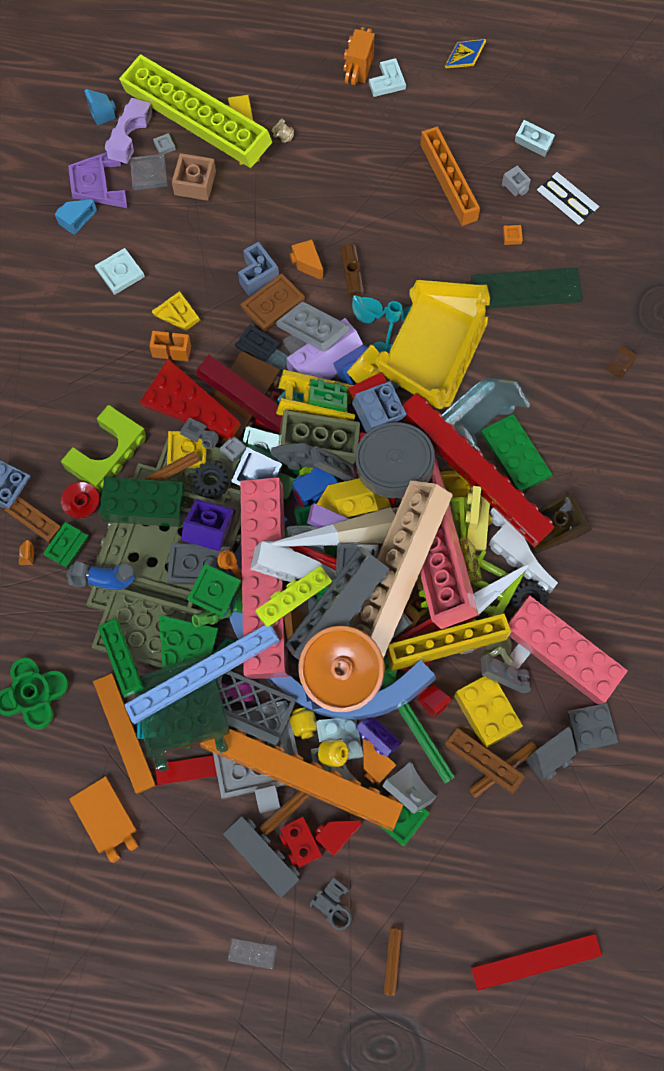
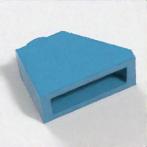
M88 89L84 90L91 115L97 126L116 119L114 113L116 106L113 100L110 101L106 94Z
M92 199L71 201L59 207L55 216L60 226L75 235L97 212V209Z

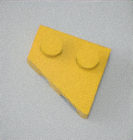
M180 291L152 310L154 316L185 331L201 321Z

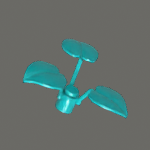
M354 295L352 308L354 315L359 321L372 323L375 318L380 319L386 313V319L390 322L386 343L376 342L373 346L379 353L386 351L389 354L393 345L389 344L393 323L397 322L400 318L404 322L412 306L402 310V305L399 302L392 301L383 310L382 304L378 300Z

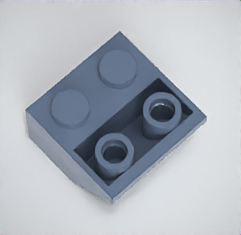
M391 382L355 394L352 404L366 433L379 425L398 422L406 416V412Z
M1 460L0 507L10 509L31 476Z

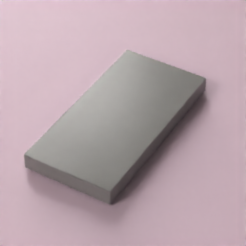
M303 301L276 322L279 328L322 352L350 331L349 325Z

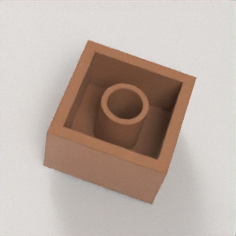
M180 153L172 180L174 195L208 201L216 174L214 159Z

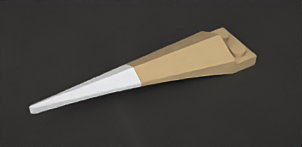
M389 507L278 540L270 546H313L355 543L376 544L382 547L399 507Z

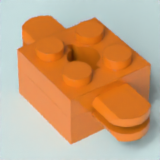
M361 27V30L355 29L353 36L349 37V48L345 49L344 60H346L344 64V71L346 72L345 84H349L350 80L353 86L356 85V82H366L374 58L375 33H372L371 28H368L367 32L365 27Z

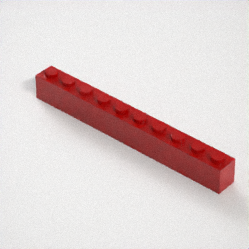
M416 393L402 405L406 412V416L402 419L407 424L420 429L430 439L433 449L472 487H481L480 495L534 548L555 528L552 521L547 516H543L534 503H530L525 499L522 491L515 489L511 485L510 480L497 471L494 464L487 462L483 458L482 453L469 444L466 437L460 436L456 432L455 427L442 418L438 410L432 409L424 397H420Z

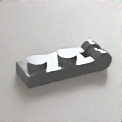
M484 655L481 658L483 676L521 693H528L531 690L530 683L528 682L529 672L527 670L516 669L488 655Z

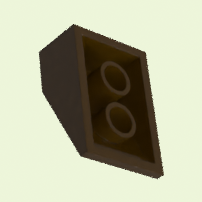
M569 492L539 508V512L543 516H547L555 528L535 548L532 546L535 553H539L574 540L592 530L577 498Z

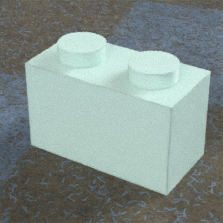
M524 120L516 134L515 142L545 157L555 135Z

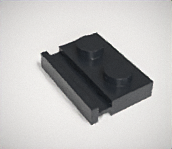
M250 324L241 335L239 341L235 343V347L266 363L278 350L280 343Z

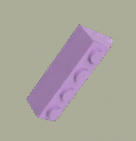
M344 318L341 322L349 325V332L324 352L310 344H306L286 358L287 369L292 372L331 380L338 375L333 363L360 347L363 343L357 331Z

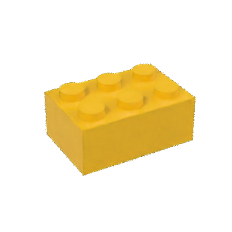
M484 676L456 691L454 697L483 747L488 748L516 733L523 727L498 682Z

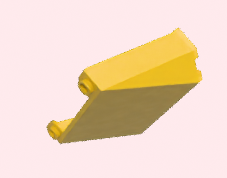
M416 280L409 293L413 305L389 354L386 351H382L376 357V365L383 376L415 395L417 393L420 397H424L433 407L442 409L443 407L451 406L488 324V317L485 316L486 305L490 304V296L487 285Z

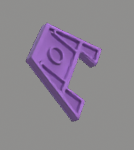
M107 152L68 165L72 198L80 200L92 199L96 203L127 208L125 190L107 191L104 167L121 166V162L108 159Z

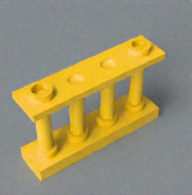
M283 370L279 388L286 390L285 399L281 398L276 414L283 415L284 410L354 421L355 414L347 413V408L345 412L308 404L309 380H317L318 377ZM323 379L324 382H328V383H334V382H336V381H332V380ZM340 383V385L347 386L346 393L348 406V404H351L352 397L348 392V388L353 385ZM293 391L304 394L303 403L292 401Z

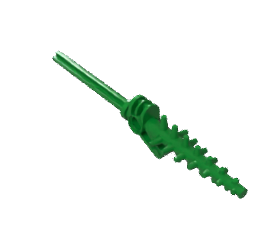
M386 654L383 658L385 672L381 685L382 690L397 681V670L391 671ZM409 703L398 708L443 782L447 783L455 778Z

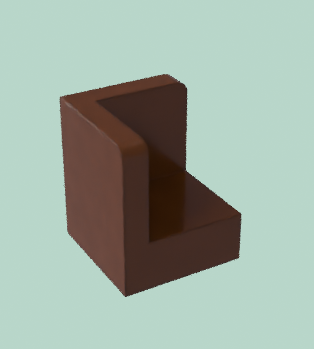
M621 346L615 358L607 367V371L622 379L634 363L637 355Z

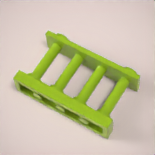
M484 550L480 556L476 554L471 563L474 567L469 574L470 583L481 589L490 584L474 576L479 567L500 578L509 574L483 560L486 554ZM525 572L498 596L497 599L500 602L497 607L488 605L483 610L489 614V617L503 614Z

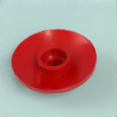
M77 482L69 485L61 496V506L68 516L77 519L90 516L99 505L97 490L86 482ZM79 501H85L84 504L78 505Z

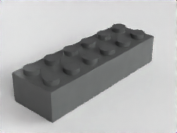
M359 546L285 643L292 655L300 660L305 645L318 632L333 626H349V621L361 611L365 600L374 594V588L387 577L389 568Z

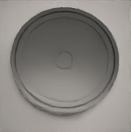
M397 422L379 425L367 432L357 446L355 461L358 477L367 489L379 496L402 498L410 480L429 482L434 471V449L432 443L420 429L412 425Z

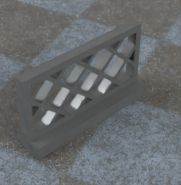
M232 671L226 672V674L232 676L234 684L223 688L221 680L224 674L217 677L200 713L278 746L297 699ZM247 682L251 685L253 692L242 696L238 685ZM254 686H256V687H258V688H261V689H259V690L256 691L255 688H254ZM236 687L240 698L229 702L225 691ZM264 690L268 691L272 700L261 704L257 693ZM222 692L226 703L220 706L212 704L214 696ZM273 694H275V695H277V696H279V697L276 698V699H274ZM254 695L258 706L247 710L243 699ZM283 698L291 701L287 710L279 712L276 701ZM241 700L245 711L239 714L233 713L230 704ZM273 703L277 714L266 718L262 707ZM227 706L229 711L223 709V707ZM260 709L263 720L256 723L251 721L249 712ZM279 717L281 726L278 732L270 729L268 720ZM263 722H265L266 727H265V726H262V725H260V724L263 723Z

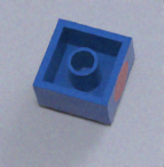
M315 467L309 474L301 475L292 483L293 497L300 507L318 502L327 486L338 482L332 474Z

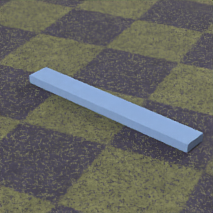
M272 625L260 627L126 703L124 706L132 723H138L279 643L280 640Z

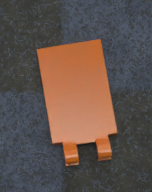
M106 776L69 799L98 853L101 854L105 851L110 862L114 863L120 859L114 848L120 843L125 842L127 848L131 851L139 847L132 836L137 830Z

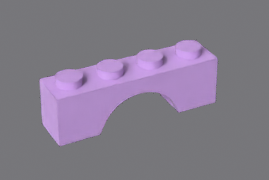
M131 98L129 103L126 104L123 115L119 117L116 128H113L110 139L105 143L108 159L128 164L134 152L132 139L128 134L135 129L147 127L152 117L150 102Z

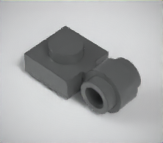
M191 418L187 420L180 432V435L195 442L202 439V445L207 449L215 447L219 441L218 434L215 431H205L206 425Z

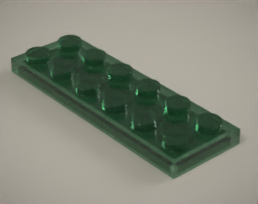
M578 268L471 275L472 285H487L490 304L486 305V309L581 303L583 299Z

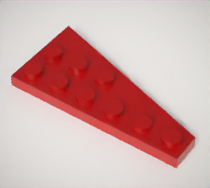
M167 359L139 402L145 408L185 423L189 418L206 425V431L213 430L219 436L232 440L241 425L231 413L169 359Z

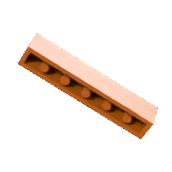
M438 126L422 131L420 145L461 226L478 221L480 207Z

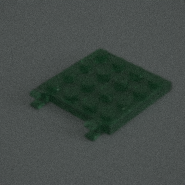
M207 654L141 675L140 679L144 689L135 693V698L211 655ZM217 678L140 721L147 755L150 759L155 758L156 769H160V772L169 769L164 754L211 739H215L217 751H220V753L228 751L224 735L230 734Z

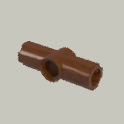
M351 243L345 244L340 248L344 278L346 280L348 297L353 298L354 295H364L356 245Z

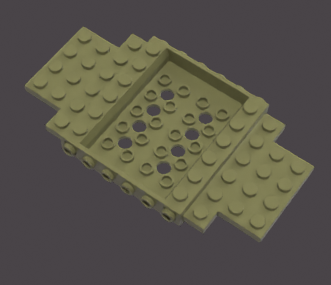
M168 437L157 467L154 468L138 463L133 478L127 479L145 480V477L167 466ZM213 447L206 451V462L209 461L212 464L215 461L216 465L222 464V468L225 467L229 480L227 491L224 490L223 495L219 494V498H216L214 495L212 496L213 499H209V496L205 498L202 494H198L193 482V473H196V468H186L163 481L183 482L185 500L181 527H183L184 521L196 499L234 510L231 529L222 546L231 547V552L235 555L236 546H239L241 543V491L232 489L231 481L236 473L241 456L233 462L220 451V448ZM208 475L204 478L203 482L208 486H212L218 482V477L216 475ZM108 522L107 528L109 530L107 535L102 538V549L100 554L96 555L94 564L97 567L116 568L117 566L128 564L133 568L134 579L128 587L122 590H110L89 584L92 590L86 605L90 608L104 611L100 625L114 618L119 621L134 661L163 669L158 615L192 622L193 615L206 612V609L187 600L194 585L167 582L168 572L165 570V567L169 563L171 543H191L181 540L182 537L178 535V530L181 527L170 526L168 531L163 532L157 525L145 527L141 524ZM133 552L139 554V559L136 562L128 560V556ZM153 557L158 560V563L155 567L151 568L147 566V560ZM98 629L91 648L107 653Z

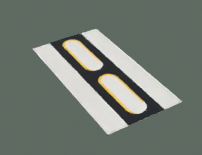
M558 172L537 189V191L578 225L599 208L596 203Z

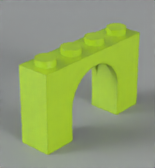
M110 405L98 416L97 421L100 427L118 439V447L115 453L104 460H92L72 447L61 460L62 465L67 471L83 482L91 484L99 493L103 490L104 477L113 478L115 474L117 475L122 470V465L133 457L136 448L141 446L146 440L144 428Z

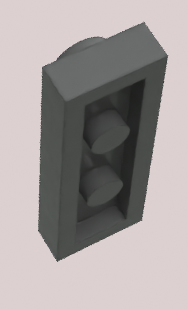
M317 446L310 449L311 461L316 468L345 481L358 479L354 464Z

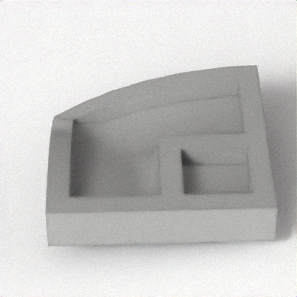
M411 762L395 775L388 778L383 784V787L412 813H416L428 806L436 798L420 779Z

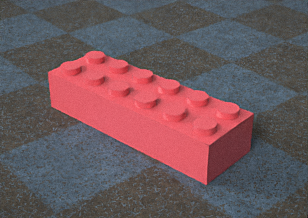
M531 596L522 602L508 621L511 630L509 637L598 705L607 701L628 671Z

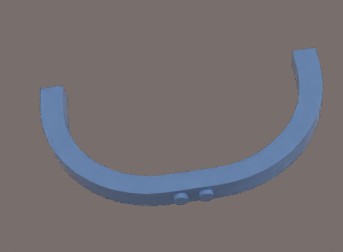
M284 516L285 529H287L291 525L288 519ZM240 543L235 557L237 559L236 564L242 571V545ZM229 570V575H231V576L237 578V577ZM235 595L230 605V621L237 638L241 639L243 638V613L233 612V605L237 598ZM420 660L399 680L384 690L379 691L370 702L359 709L350 712H334L320 708L312 711L323 716L346 720L380 716L410 702L430 685L436 677ZM290 675L289 677L265 678L271 686L275 683L286 695L297 699V704L312 710L311 701L307 702L303 686Z

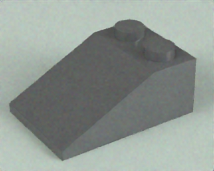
M567 727L525 760L540 781L544 778L549 780L557 774L556 769L561 765L563 768H566L574 762L572 757L576 755L571 729Z

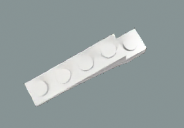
M493 508L490 512L493 520L491 522L496 526H501V529L490 541L489 545L492 551L498 555L501 554L512 567L516 566L519 569L524 565H529L524 571L523 576L527 579H532L537 583L538 587H543V592L547 591L550 594L558 582L538 563L525 538Z

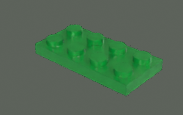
M514 414L481 430L482 437L515 489L524 492L552 477L549 468Z

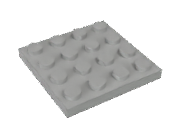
M286 700L276 702L279 712L288 709ZM273 703L262 707L266 718L277 714ZM260 709L249 712L251 721L256 723L263 720ZM245 710L233 711V713L239 714ZM206 717L208 725L210 721L215 723L217 721L212 717ZM279 717L268 720L270 729L278 732L281 726ZM288 719L278 747L284 749V753L290 756L292 753L298 755L294 734ZM263 722V723L260 724V725L266 727L265 722ZM228 725V727H227L228 729H231V730H233V731H235V729H237V728L232 727V726H230V725ZM247 733V735H246L247 737H249V738H251V739H254V737H255V736H253V735H251V734H248V733ZM265 741V745L273 747L274 744ZM213 753L222 799L253 793L257 789L274 785L276 787L285 786V784Z

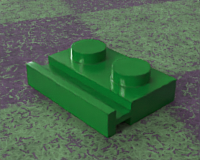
M65 522L43 554L59 565L69 569L90 537Z

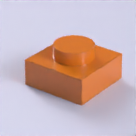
M521 225L503 226L504 245L522 244Z

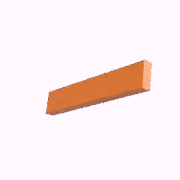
M113 674L93 681L135 793L139 794L155 787L156 784Z

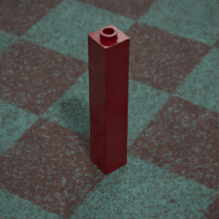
M208 354L197 368L196 375L275 433L279 434L282 415L276 414L279 405Z

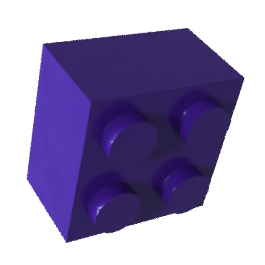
M196 499L184 521L181 540L220 551L231 529L234 510Z

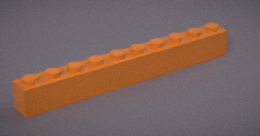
M217 720L216 723L210 721L200 742L201 748L393 831L403 804L399 803L400 801L390 795L388 798L380 795L381 792L372 787L366 789L357 780H345L336 771L330 770L329 773L323 770V766L318 763H306L303 761L304 758L292 753L290 756L284 753L285 750L276 745H273V747L265 745L266 742L258 737L251 739L242 730L235 729L233 731L228 729V725Z

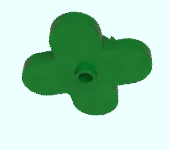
M29 658L18 659L10 669L13 682L11 687L0 691V714L11 717L22 713L29 727L35 730L45 729L53 720V711L50 703L67 693L69 688L68 679L59 671H50L41 675L38 665ZM35 691L34 695L30 697V693Z

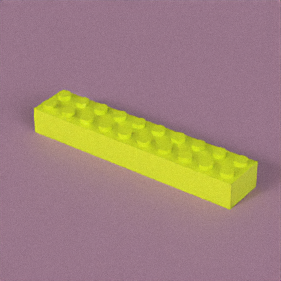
M141 54L119 78L128 94L138 100L150 102L151 108L249 168L256 163L272 143L266 128Z

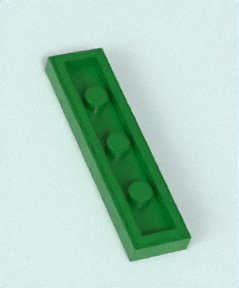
M114 618L98 626L123 696L127 698L143 690L144 686L119 621Z

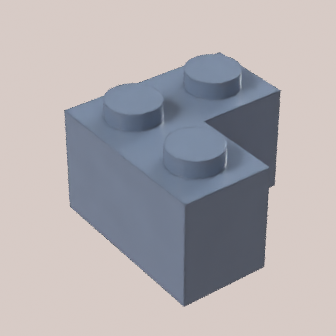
M259 242L243 250L244 260L248 267L238 272L239 283L249 296L259 291L279 275L277 265Z

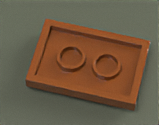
M281 273L240 305L241 309L265 332L302 301L304 302L305 296Z

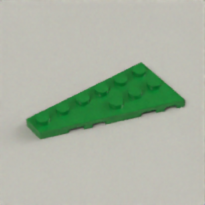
M158 615L163 678L165 682L212 655L218 628L205 625L195 627L192 622ZM204 685L166 706L170 745L189 749Z

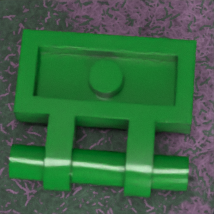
M319 378L317 380H309L308 404L342 412L346 411L347 386H342L337 382H324L323 379Z

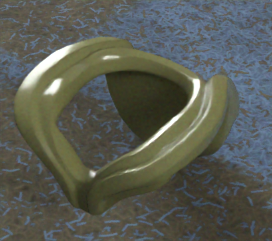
M508 637L505 641L487 645L482 653V657L488 655L494 658L497 655H501L505 662L513 664L514 660L510 656L511 638Z

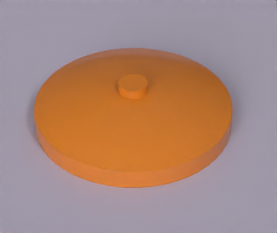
M333 626L318 632L307 642L299 660V677L307 695L317 705L334 712H350L363 707L375 697L384 679V659L378 645L368 634L351 626Z

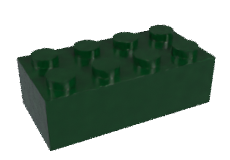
M104 477L99 515L103 522L181 527L185 500L183 482Z

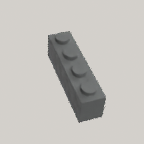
M241 816L223 835L282 899L300 881L297 877L300 873L292 864L288 867L283 862L285 857L278 849L273 851L268 846L271 842L263 833L260 836L254 830L257 826L249 817L245 820Z

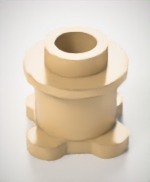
M280 119L277 125L272 128V132L275 138L279 137L283 143L292 140L294 129L288 127L284 123V119Z

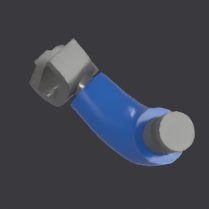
M75 561L70 566V569H68L66 577L68 578L69 585L73 587H85L88 579V584L110 590H122L132 583L134 573L133 568L128 564H123L116 568L91 567V565Z

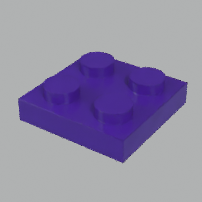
M375 717L363 720L356 727L359 735L364 740H369L374 745V749L386 757L397 750L402 744Z

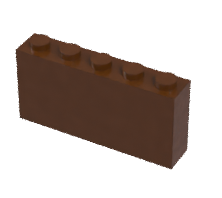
M240 352L230 368L232 372L268 398L271 396L274 388L279 387L281 379L280 369L245 352ZM216 391L212 398L240 422L241 425L234 436L240 442H243L246 426L254 428L256 418L222 393ZM218 435L219 441L217 443L223 445L229 439Z

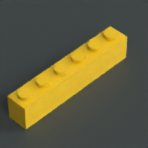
M500 614L389 644L386 655L391 671L413 666L420 660L424 663L505 641L508 639L511 630L505 614Z

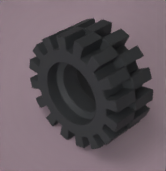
M207 461L205 466L201 463L200 468L197 467L195 469L196 473H193L195 490H197L199 495L202 494L205 498L209 496V499H213L212 496L215 495L216 498H219V494L223 495L224 490L227 491L229 485L228 474L225 467L222 468V464L216 465L215 461L210 464ZM208 475H216L218 477V482L212 486L206 485L203 481Z
M522 583L516 588L511 597V607L514 608L513 612L515 613L522 604V597L526 594L533 595L540 604L547 607V592H543V587H538L537 583Z

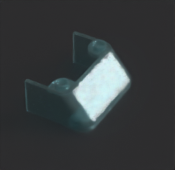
M486 378L476 384L442 415V418L447 423H451L460 436L466 437L474 449L479 450L476 445L477 439L474 435L497 414L508 415L514 411L516 406L528 408L530 404L516 381Z

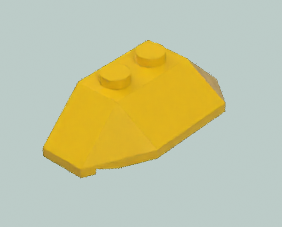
M359 478L328 485L317 505L348 519L391 508L387 497L371 492L363 485Z

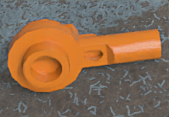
M222 550L217 558L219 567L223 570L229 569L239 580H242V571L236 564L237 559L234 553L229 550Z

